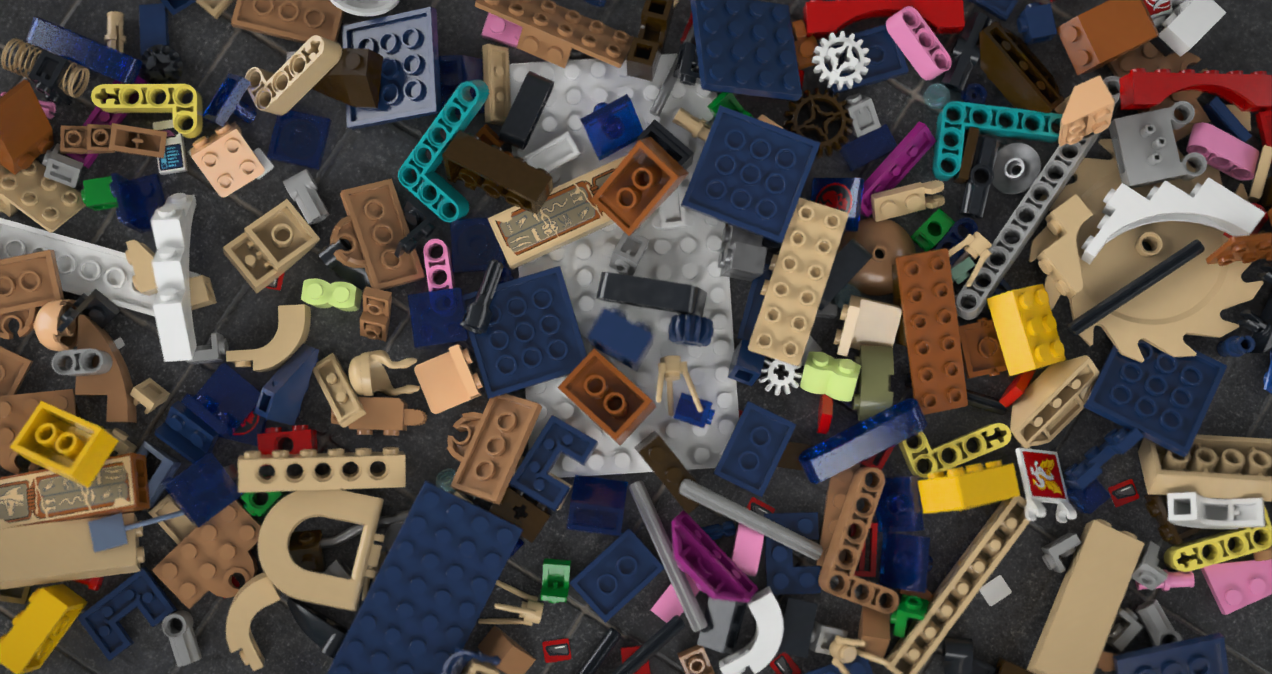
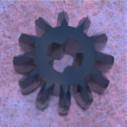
M690 314L672 316L668 327L669 340L671 342L691 347L710 345L714 332L712 320Z

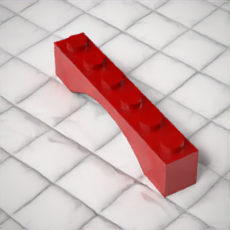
M810 0L805 3L803 9L807 38L815 36L816 40H821L822 38L829 39L830 33L833 32L836 35L839 31L853 23L869 18L891 17L907 6H911L919 12L935 35L959 34L965 27L963 0Z
M1136 68L1130 70L1129 74L1119 78L1121 110H1147L1160 104L1173 93L1191 90L1219 96L1235 105L1242 112L1272 110V75H1267V71L1243 74V71L1236 70L1226 74H1219V70L1195 73L1194 69H1186L1178 73H1171V69H1158L1154 72H1147L1145 68Z

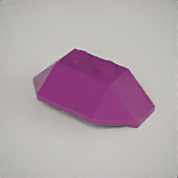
M684 510L672 521L673 559L677 562L679 569L687 573L695 581L698 589L706 593L711 599L749 602L759 588Z

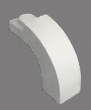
M1196 492L1167 493L1168 521L1173 524L1192 528L1227 530L1265 527L1264 500L1262 498L1213 499L1202 497Z
M769 586L755 593L752 599L747 602L756 620L755 634L745 647L718 661L723 674H741L746 670L745 667L750 666L753 673L756 674L765 668L776 655L783 636V618L777 600Z

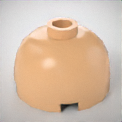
M61 299L51 301L43 305L37 313L33 328L39 342L49 350L60 352L63 350H73L77 346L78 316L62 333L57 330L64 323L60 317L70 307L75 310L77 309L73 305L76 300Z

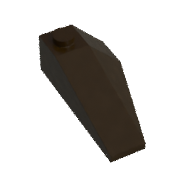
M342 48L339 62L312 90L352 107L378 108L383 56L370 49ZM297 51L287 52V60H286V62H287Z

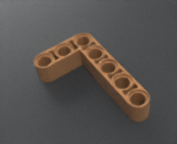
M860 467L852 477L818 582L821 589L827 593L883 613H892L899 605V597L895 591L854 576L885 483L884 474L878 468ZM870 472L872 474L873 481L869 486H867L865 483V476ZM862 498L864 500V507L861 511H858L856 503L858 499ZM854 524L856 528L855 534L849 537L848 527ZM845 549L847 558L841 563L839 561V553ZM837 575L838 584L835 588H831L830 580L833 576ZM861 584L863 588L862 593L859 597H856L854 593L855 588ZM885 593L887 600L884 605L880 606L879 598Z

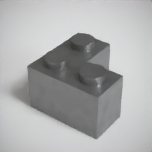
M729 224L728 227L725 226L722 233V242H725L724 253L721 252L718 259V268H721L720 276L752 281L761 276L764 270L767 250L766 247H761L763 237Z

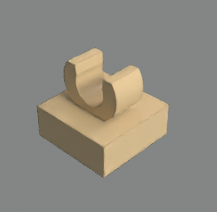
M148 378L133 387L130 395L134 398L133 404L137 406L141 403L146 407L144 413L148 414L166 402L170 393L151 378Z

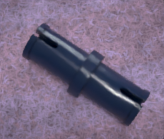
M1231 336L1225 341L1218 343L1217 352L1222 357H1239L1246 352H1251L1255 347V342L1250 336Z

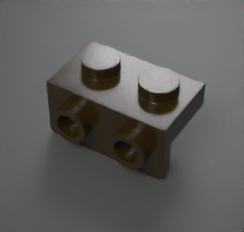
M1144 495L1147 501L1145 503L1146 509L1153 518H1156L1160 526L1158 527V532L1165 542L1179 545L1182 543V539L1201 530L1200 528L1176 525L1168 521L1167 495Z
M321 530L292 532L289 540L290 556L298 567L306 571H325L326 561L321 546Z

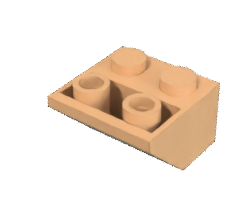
M1097 76L1074 87L1061 119L1058 140L1060 147L1065 144H1076L1084 136L1092 132L1094 134L1103 132L1111 124L1115 101L1101 76Z

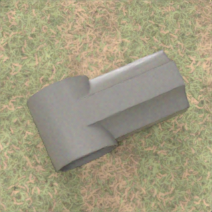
M307 169L283 181L286 190L293 201L297 202L309 225L319 223L330 215L317 192L318 187Z
M1156 599L1144 602L1134 610L1150 637L1152 647L1162 645V639L1167 634L1170 636V643L1183 641L1182 636L1174 630Z
M178 610L168 615L162 623V630L169 638L178 667L202 659L193 630V617L185 610ZM174 618H179L182 621V630H177L173 626Z

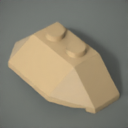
M1085 355L1049 365L1026 388L1025 392L1013 402L1010 431L1023 448L1027 449L1031 448V446L1050 443L1085 408L1083 406L1100 375L1090 357Z

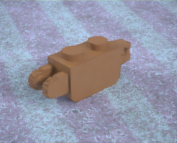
M358 397L367 414L348 426L349 429L357 430V435H373V430H383V435L399 436V431H407V426L426 424L427 415L423 410L408 409V404L400 398ZM331 408V423L340 425Z

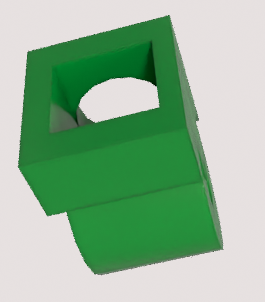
M939 208L910 237L925 252L930 251L949 231L955 221Z

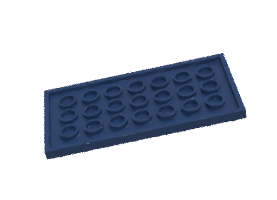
M425 480L327 674H440L443 672L444 664L456 653L455 649H463L523 528Z

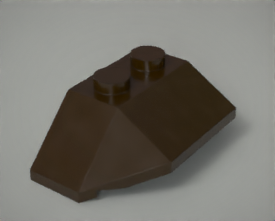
M997 21L979 33L981 69L987 78L1002 92L1005 99L1015 108L1050 113L1065 100L1063 95L1060 94L1053 75L1020 37L1009 29L1002 27Z

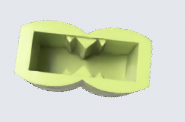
M317 278L303 281L301 300L314 307L330 308L334 306L343 311H356L360 309L362 290L347 282H334L330 284Z
M809 352L800 388L814 394H826L839 401H852L861 365L850 359H835L824 352Z

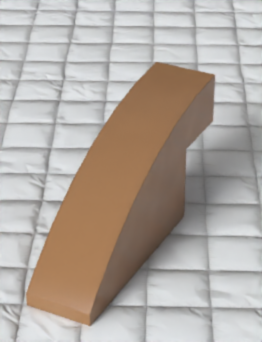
M78 315L77 349L91 348L105 351L110 354L113 363L111 369L105 374L76 376L75 395L107 396L106 422L137 423L136 406L133 404L134 398L130 395L133 384L119 349L104 328H100L90 317ZM98 355L92 359V366L94 368L100 364Z

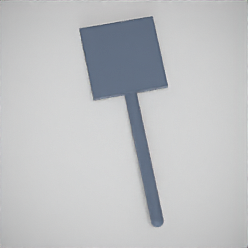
M180 510L124 526L122 513L89 521L94 552L128 544L126 531L183 516L185 511Z

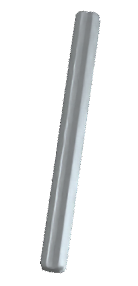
M685 479L679 488L680 494L814 560H818L823 553L821 545L688 479Z
M636 481L629 486V490L694 632L707 627L704 615L685 573L679 569L677 562L673 559L672 544L644 482Z

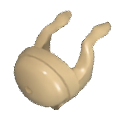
M377 350L361 353V355L353 358L349 364V380L353 390L358 395H364V397L374 396V392H381L388 396H397L404 393L412 394L420 389V386L406 385L394 389L382 365L384 364L391 369L408 368L417 362L415 358H407L398 362L391 361L386 351Z

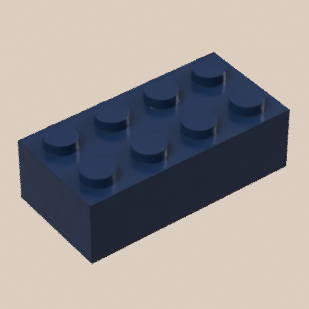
M612 306L610 310L604 307L587 336L591 346L637 372L653 345L654 335L650 333L651 328L638 320L635 324L628 321L627 314Z

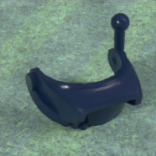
M456 648V653L446 661L443 672L440 674H461L465 665L474 658L482 662H492L493 665H499L501 659L499 656L492 657L481 652L477 653L467 649Z

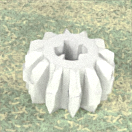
M765 358L764 365L767 368L763 367L761 373L766 374V376L758 380L759 383L768 380L769 384L765 387V391L768 392L775 386L774 395L778 396L782 387L787 395L790 394L789 385L795 389L799 387V384L793 378H802L803 374L795 373L796 369L802 367L801 363L799 366H794L771 358V362ZM778 366L782 367L783 372H787V375L781 378L782 380H778V375L773 374L774 369L777 370L779 368Z

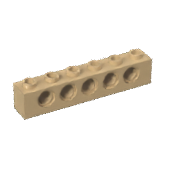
M385 447L383 452H372V448H356L353 453H344V449L340 448L328 449V453H317L315 449L300 450V454H289L288 450L272 451V455H261V451H245L244 456H239L238 493L406 487L404 451H399L398 447ZM375 461H381L385 464V468L380 473H373L370 471L371 464ZM354 462L358 465L355 473L346 474L342 470L344 464ZM297 463L302 466L303 471L297 476H292L287 472L288 466ZM327 463L331 467L330 471L325 475L317 474L315 472L317 464ZM264 464H270L274 467L275 472L273 475L265 477L260 474L259 468Z

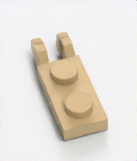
M939 180L925 183L918 182L872 194L873 219L878 222L925 210L926 208L934 209L943 206L945 203L944 196L937 195L936 193L944 190V183ZM925 194H936L933 196L925 197Z

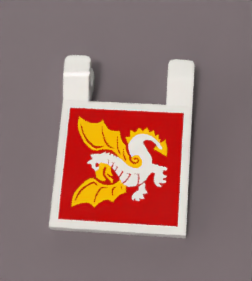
M1025 448L1015 449L1027 500L1025 507L1026 519L1035 521L1037 520L1036 516L1044 517L1046 515L1045 507L1041 502L1058 503L1056 519L1060 523H1066L1067 519H1076L1077 513L1068 500L1057 452Z

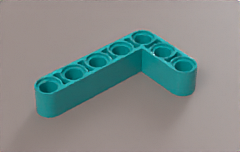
M482 80L467 81L458 86L398 171L400 183L445 222H453L465 217L469 211V203L463 195L436 173L435 170L443 161L442 154L458 131L464 132L489 96V89ZM471 86L476 91L475 99H473L470 95ZM456 107L461 112L460 120L455 115ZM441 128L446 132L445 140L441 137ZM426 149H429L431 152V160L426 156ZM412 169L416 171L417 179L413 178ZM431 186L436 189V197L431 192ZM451 203L456 207V214L451 211Z
M951 101L946 104L938 115L932 166L933 174L938 180L948 181L958 173L962 162L964 134L969 127L978 128L979 134L1056 143L1059 140V134L1052 130L1051 124L1055 123L1060 126L1063 114ZM946 112H955L958 120H950ZM973 114L982 116L983 124H977L973 120ZM999 117L1006 118L1009 121V127H1003L999 123ZM1025 120H1029L1034 123V131L1029 130L1026 127ZM944 136L952 137L955 141V146H947L944 142ZM945 161L951 164L952 172L948 173L942 170L941 162Z

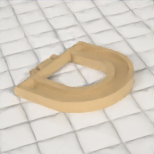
M339 489L295 491L285 496L269 511L259 533L258 554L266 576L280 591L297 600L357 612L365 577L375 579L376 571L368 570V567L378 568L382 546L375 545L374 542L384 543L385 535L376 534L384 499ZM313 517H325L364 525L350 580L306 571L293 562L289 552V540L292 532L301 522Z

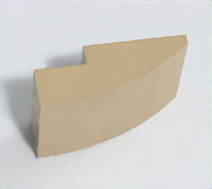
M286 199L244 228V233L225 245L223 252L257 294L299 261L320 241V238L289 200Z

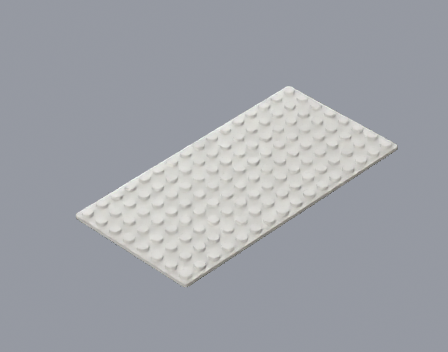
M678 53L661 54L653 81L628 76L627 57L621 68H617L599 59L569 60L565 69L548 61L510 64L511 107L529 71L554 81L550 97L526 148L521 150L512 146V155L523 159V156L568 131L582 155L550 173L553 179V188L627 155L638 142V136L655 119L694 152L692 165L686 169L689 174L682 181L685 196L705 141L698 137L697 139L693 138L690 132L673 123V120L682 107L700 120L702 118L705 119L707 124L712 127L715 117L707 106L717 97V93L702 90L701 84L695 83V86L683 84L680 82V78H678L660 115L655 116L650 113ZM657 208L634 232L650 241L633 276L693 285L707 292L703 317L712 320L714 328L713 337L708 346H683L669 340L668 327L671 318L674 315H679L675 312L611 303L596 299L601 272L621 274L609 266L613 251L624 233L616 223L518 267L519 278L560 266L587 355L594 349L587 336L604 307L609 310L612 306L627 314L628 321L635 324L638 320L651 328L650 333L654 335L653 345L637 372L596 349L656 405V408L621 446L558 389V386L568 375L525 388L526 400L539 403L542 406L528 439L529 450L552 415L598 441L597 447L585 466L561 453L550 473L563 478L653 472L634 447L654 431L660 435L687 470L716 468L739 420L737 381L727 377L734 353L729 277L720 276L721 268H718L719 255L721 252L724 253L725 242H722L724 222L685 208L687 227L661 230L659 209ZM677 355L681 357V362H687L689 375L703 408L702 412H698L683 373L680 374L681 378L679 380L673 381L674 415L669 416L667 381L665 379L661 402L656 401L659 374L658 363H660V358Z

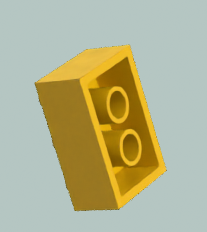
M1043 284L1011 290L987 298L1009 376L1066 360L1064 346L1060 341L1056 328L1057 323L1049 305V296Z
M41 401L10 448L28 461L89 488L115 448L118 440L103 428Z
M997 460L986 462V467L984 468L983 464L976 463L966 465V471H964L963 467L947 469V475L944 474V471L928 473V479L917 481L923 512L933 513L961 510L1020 496L1014 463L1002 465V461Z
M64 584L38 588L30 596V604L26 610L21 611L12 621L14 626L10 632L5 633L0 638V663L15 674H25L40 669L88 602Z

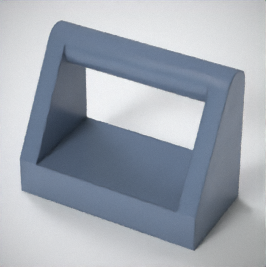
M144 441L136 454L146 455L147 458L151 452L162 461L148 482L150 508H153L182 462L150 442Z

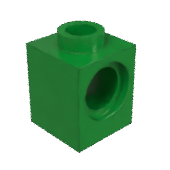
M109 176L83 180L84 189L81 190V197L87 207L98 211L127 206L124 181L118 177Z
M246 492L241 498L245 502L244 508L251 515L263 517L269 513L275 504L287 496L288 492H267L268 501L265 505L260 504L258 501L259 492Z

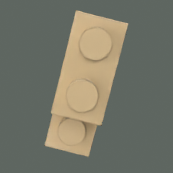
M1077 194L1054 209L1045 218L1050 232L1058 235L1060 239L1036 257L1039 261L1040 269L1053 278L1056 282V289L1063 296L1066 295L1069 300L1084 287L1076 237L1081 225L1093 215Z
M136 240L127 241L128 250H126L125 254L128 263L134 269L135 275L132 277L136 290L148 296L157 294L158 290L152 266L155 253L146 244ZM200 275L189 278L191 310L217 303L209 277Z

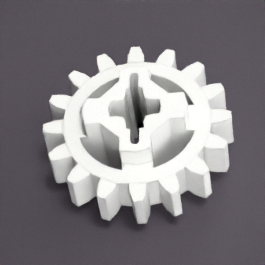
M841 31L839 37L836 38L832 32L829 35V41L822 38L820 41L822 47L816 46L814 53L819 56L812 58V63L818 64L813 72L822 74L819 78L820 82L825 79L829 81L828 88L834 83L837 84L838 90L842 89L843 84H846L850 89L853 86V80L859 84L862 81L861 75H866L868 72L865 66L869 65L870 58L864 56L867 55L869 49H861L863 40L855 42V34L853 33L849 38H846L844 31ZM836 45H843V46H841V47H839V48H836V49H835V48H832L833 46H836ZM852 50L855 52L857 58L853 56ZM845 53L844 62L837 69L838 59ZM824 63L829 65L831 72L827 70ZM844 73L851 74L849 76L839 77V75Z

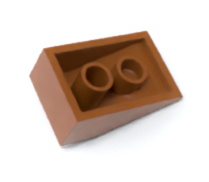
M1109 0L1056 28L1077 75L1094 72L1160 36L1143 0Z
M26 79L0 97V164L14 175L22 169L25 170L30 167L34 159L41 154H45L54 144L53 129L30 83Z
M651 137L644 138L636 143L591 200L630 236L675 191L689 173Z
M595 348L558 386V389L619 446L625 442L656 408L654 402Z

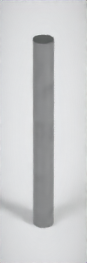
M693 25L684 43L689 42L695 44V34ZM677 57L650 110V113L655 116L660 115L678 79L673 77Z

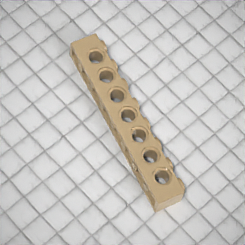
M1017 496L1004 499L933 593L934 597L929 601L924 620L914 619L907 628L905 637H901L887 655L885 660L890 662L889 666L884 665L894 674H917L1029 524L1030 520L1025 517L1027 500Z

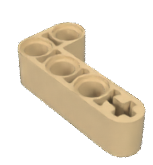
M315 35L309 38L276 73L252 67L246 73L245 85L255 106L261 111L279 116L285 115L339 62L342 48L337 42Z

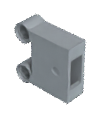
M1178 101L1168 108L1116 118L1111 121L1109 131L1123 184L1133 189L1161 183L1165 180L1182 179L1190 181L1205 172L1207 160L1202 154L1192 152L1181 159L1179 158L1173 130L1183 128L1194 118L1195 110L1189 102ZM1174 110H1178L1183 114V121L1175 118ZM1187 161H1191L1195 164V172H1190L1187 169Z

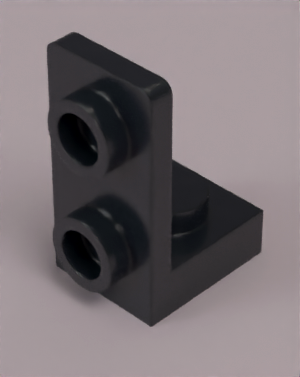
M686 42L679 48L673 77L680 78V82L683 84L695 86V83L701 84L700 74L691 71V68L694 69L698 59L697 53H695L696 44Z
M43 50L28 78L36 85V90L45 94L44 98L56 105H60V103L68 106L71 105L72 100L58 87L71 63L65 58Z
M414 195L407 200L403 213L406 220L411 225L416 226V228L398 243L394 253L397 258L405 252L407 254L411 253L418 245L417 241L422 237L427 239L436 228L434 223L437 215Z
M95 289L89 296L85 293L80 296L73 304L77 308L76 310L70 307L60 317L64 323L57 330L62 333L81 312L90 317L92 321L103 329L121 309Z

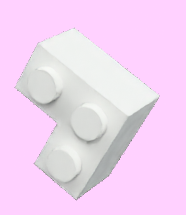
M1184 0L1161 24L1165 28L1159 33V37L1181 57L1226 12L1214 0Z

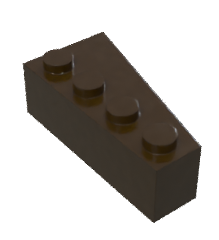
M459 130L442 154L448 181L456 183L457 180L466 182L464 184L465 187L474 191L477 187H480L492 198L496 199L503 196L508 204L538 214L553 190L552 176L542 168L536 169L528 165L522 158L518 156L512 157L504 153L500 147L496 145L490 146L482 142L479 137L472 133L466 134Z

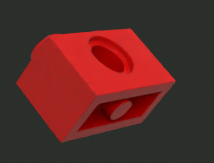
M308 425L292 426V431L282 432V427L265 428V433L257 434L258 451H261V455H272V451L283 450L282 444L287 438L293 441V449L289 454H300V450L315 449L318 453L316 430H308Z

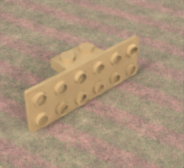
M35 159L30 167L25 170L22 169L16 175L0 164V212H4L9 217L16 214L19 209L48 232L52 233L86 206L83 203L81 193L76 189L44 177L46 167Z
M799 198L779 255L773 254L769 270H773L771 279H765L761 295H764L765 298L748 346L749 351L794 366L800 365L849 216L847 212Z

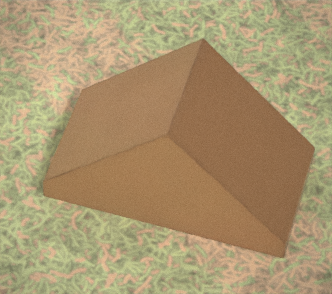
M112 123L108 150L132 155L164 158L167 132Z
M862 605L857 640L865 641L866 645L856 646L857 649L884 659L890 642V613H883Z
M495 625L478 645L483 654L500 657V664L494 666L506 674H525L536 660Z

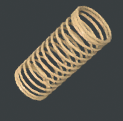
M13 38L5 45L2 51V67L5 70L28 78L29 74L27 75V72L29 70L31 72L37 55L41 54L44 49L30 45L28 42L25 43L18 38ZM15 43L14 46L12 47L10 53H9V58H8V66H9V67H6V56H7V53H8L10 47L12 46V44ZM19 44V48L14 57V62L11 65V55L15 47ZM29 49V54L26 58V61L24 65L21 67L25 53ZM34 51V57L31 61L30 66L27 68V63L30 59L32 52ZM68 60L71 64L60 82L62 87L59 88L63 89L62 91L66 95L77 98L86 90L90 79V72L88 67ZM70 67H71L70 75H69V77H68V79H67V81H66V83H65V78H66L67 72L69 71V69H70ZM84 69H85L84 82H83L81 88L79 89V91H78L76 94H73V93L79 88V86H80L81 83H82V80H83V77H84ZM82 70L80 81L73 90V85L77 80L79 72Z

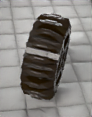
M817 87L814 89L813 95L806 89L804 91V98L801 97L798 101L789 102L788 108L791 111L784 112L783 116L788 120L784 121L782 126L789 128L787 131L803 137L809 133L815 135L818 141H821L819 142L820 146L816 154L817 158L821 159L823 151L830 157L833 154L832 148L839 152L842 149L841 144L846 145L849 139L845 135L848 136L853 133V130L848 126L852 124L854 119L846 118L848 109H843V106L847 104V101L842 100L838 102V93L830 97L828 96L830 90L825 89L822 95ZM818 105L826 106L829 109H831L832 112H823L820 110ZM808 107L809 119L798 126L797 116L799 112ZM815 119L824 122L821 128L813 125ZM838 120V133L829 140L827 127Z

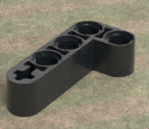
M601 272L596 299L611 303L675 312L679 315L690 314L703 317L707 292L699 287L688 284Z

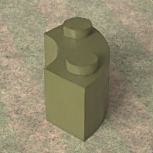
M860 345L859 356H854L853 361L861 365L858 376L857 394H853L852 408L857 410L858 421L890 422L893 406V392H890L891 375H894L893 349L888 346Z

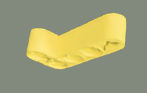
M101 84L92 91L91 98L93 103L105 112L173 113V126L184 137L196 138L202 132V96L188 84ZM134 93H139V100L135 104H129V97ZM166 93V100L162 104H156L157 95ZM187 93H193V100L188 104H183V96ZM108 94L115 98L107 99L106 103L103 102V99H106L108 97ZM187 119H193L192 128L183 130V122Z
M1003 423L989 424L931 448L922 431L910 429L905 430L901 434L898 444L911 474L918 478H928V473L946 471L1007 445L1011 440V431ZM995 431H1000L1001 433L997 437L998 439L988 441L984 439V437L995 434ZM910 434H914L918 438V445L914 449L908 447L906 439ZM970 438L977 442V449L973 453L969 452L966 447V443ZM946 448L950 449L953 453V459L949 463L944 462L941 456ZM922 458L927 460L929 465L925 473H921L917 469V463Z
M1265 505V527L1227 530L1172 546L1164 553L1166 566L1176 571L1189 572L1268 549L1272 546V526ZM1257 530L1261 536L1258 543L1254 541L1253 537ZM1230 538H1233L1235 547L1230 551L1228 541ZM1205 545L1210 549L1207 558H1204L1202 555V549ZM1181 555L1191 556V558L1181 559L1180 563L1177 562Z

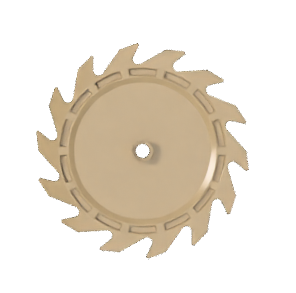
M1100 139L1098 143L1110 152L1112 158L1110 160L1084 158L1073 174L1075 182L1064 187L1049 210L1052 212L1077 194L1093 214L1081 225L1076 237L1084 287L1069 300L1072 320H1075L1194 240H1199L1205 247V251L1080 333L1079 336L1089 346H1092L1094 326H1100L1121 355L1140 363L1145 360L1138 347L1139 340L1149 343L1172 357L1196 356L1197 353L1184 343L1183 336L1196 335L1220 338L1239 328V324L1223 320L1220 317L1221 310L1252 300L1264 282L1246 283L1242 280L1241 274L1251 263L1244 264L1242 261H1236L1226 266H1219L1218 263L1207 264L1206 258L1226 243L1229 238L1223 235V231L1216 228L1185 221L1156 222L1128 230L1106 243L1090 265L1083 261L1081 257L1085 250L1081 248L1090 235L1095 237L1100 231L1096 227L1105 216L1102 213L1106 206V203L1103 202L1104 198L1112 188L1117 190L1122 184L1112 140ZM1177 148L1178 154H1179V158L1181 159V158H1183L1184 156L1182 155V153H1181V152L1179 151V149ZM1187 161V169L1190 172H1195L1196 168H1193ZM1208 164L1203 174L1190 181L1182 179L1168 181L1188 195L1197 183L1203 185L1208 177L1222 185L1219 170ZM1163 182L1133 188V190L1146 198L1154 186L1160 188ZM1240 183L1235 194L1247 201L1248 195L1245 187ZM1043 194L1039 201L1046 200L1047 196ZM1047 226L1031 241L1030 263L1037 259L1036 257L1043 250L1060 239L1058 235L1052 234ZM1262 230L1258 234H1265V231ZM1143 241L1151 246V251L1144 249L1142 246ZM1048 274L1044 288L1049 296L1050 308L1053 310L1058 298L1062 294L1056 289V282Z

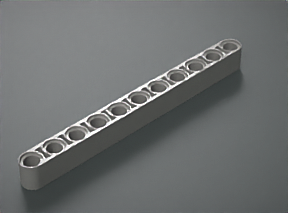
M1109 76L1103 80L1108 90L1118 92V94L1111 95L1115 101L1112 116L1121 104L1120 77ZM1092 132L1076 144H1065L1057 147L989 249L992 254L985 260L972 285L967 287L965 283L956 298V308L961 318L972 320L980 314L987 303V298L992 296L1102 132L1098 134ZM1072 152L1076 156L1074 158H1066L1063 154ZM1052 173H1058L1062 177L1060 179L1054 180L1051 179L1049 175ZM1037 194H1044L1045 196H1047V199L1044 201H1038L1034 198V196ZM1029 215L1033 220L1031 222H1023L1020 220V217ZM1014 236L1019 241L1015 244H1009L1005 239ZM993 258H1002L1005 262L1000 266H996L990 261ZM980 279H986L990 284L987 287H979L976 282ZM966 300H971L976 305L972 309H965L961 304Z

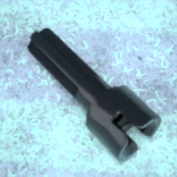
M489 261L474 303L467 305L460 324L467 331L480 335L487 332L493 315L490 305L504 268L500 261Z

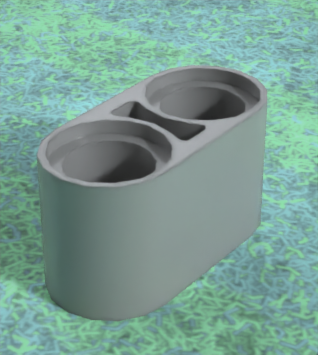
M91 348L63 350L56 353L52 359V367L56 373L74 377L105 374L111 369L113 363L109 353ZM98 355L100 364L94 368L92 366V359ZM69 357H71L73 360V365L69 370H67L65 367V362Z

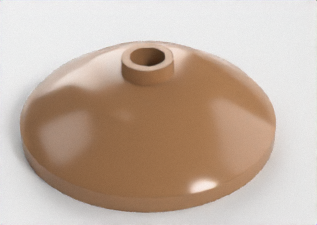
M873 218L861 220L845 232L840 240L837 254L854 238L873 257L847 284L856 291L870 296H883L893 293L892 264H896L897 257L916 254L914 243L906 230L891 220L886 219L878 222ZM881 250L884 254L883 258H877L875 251Z

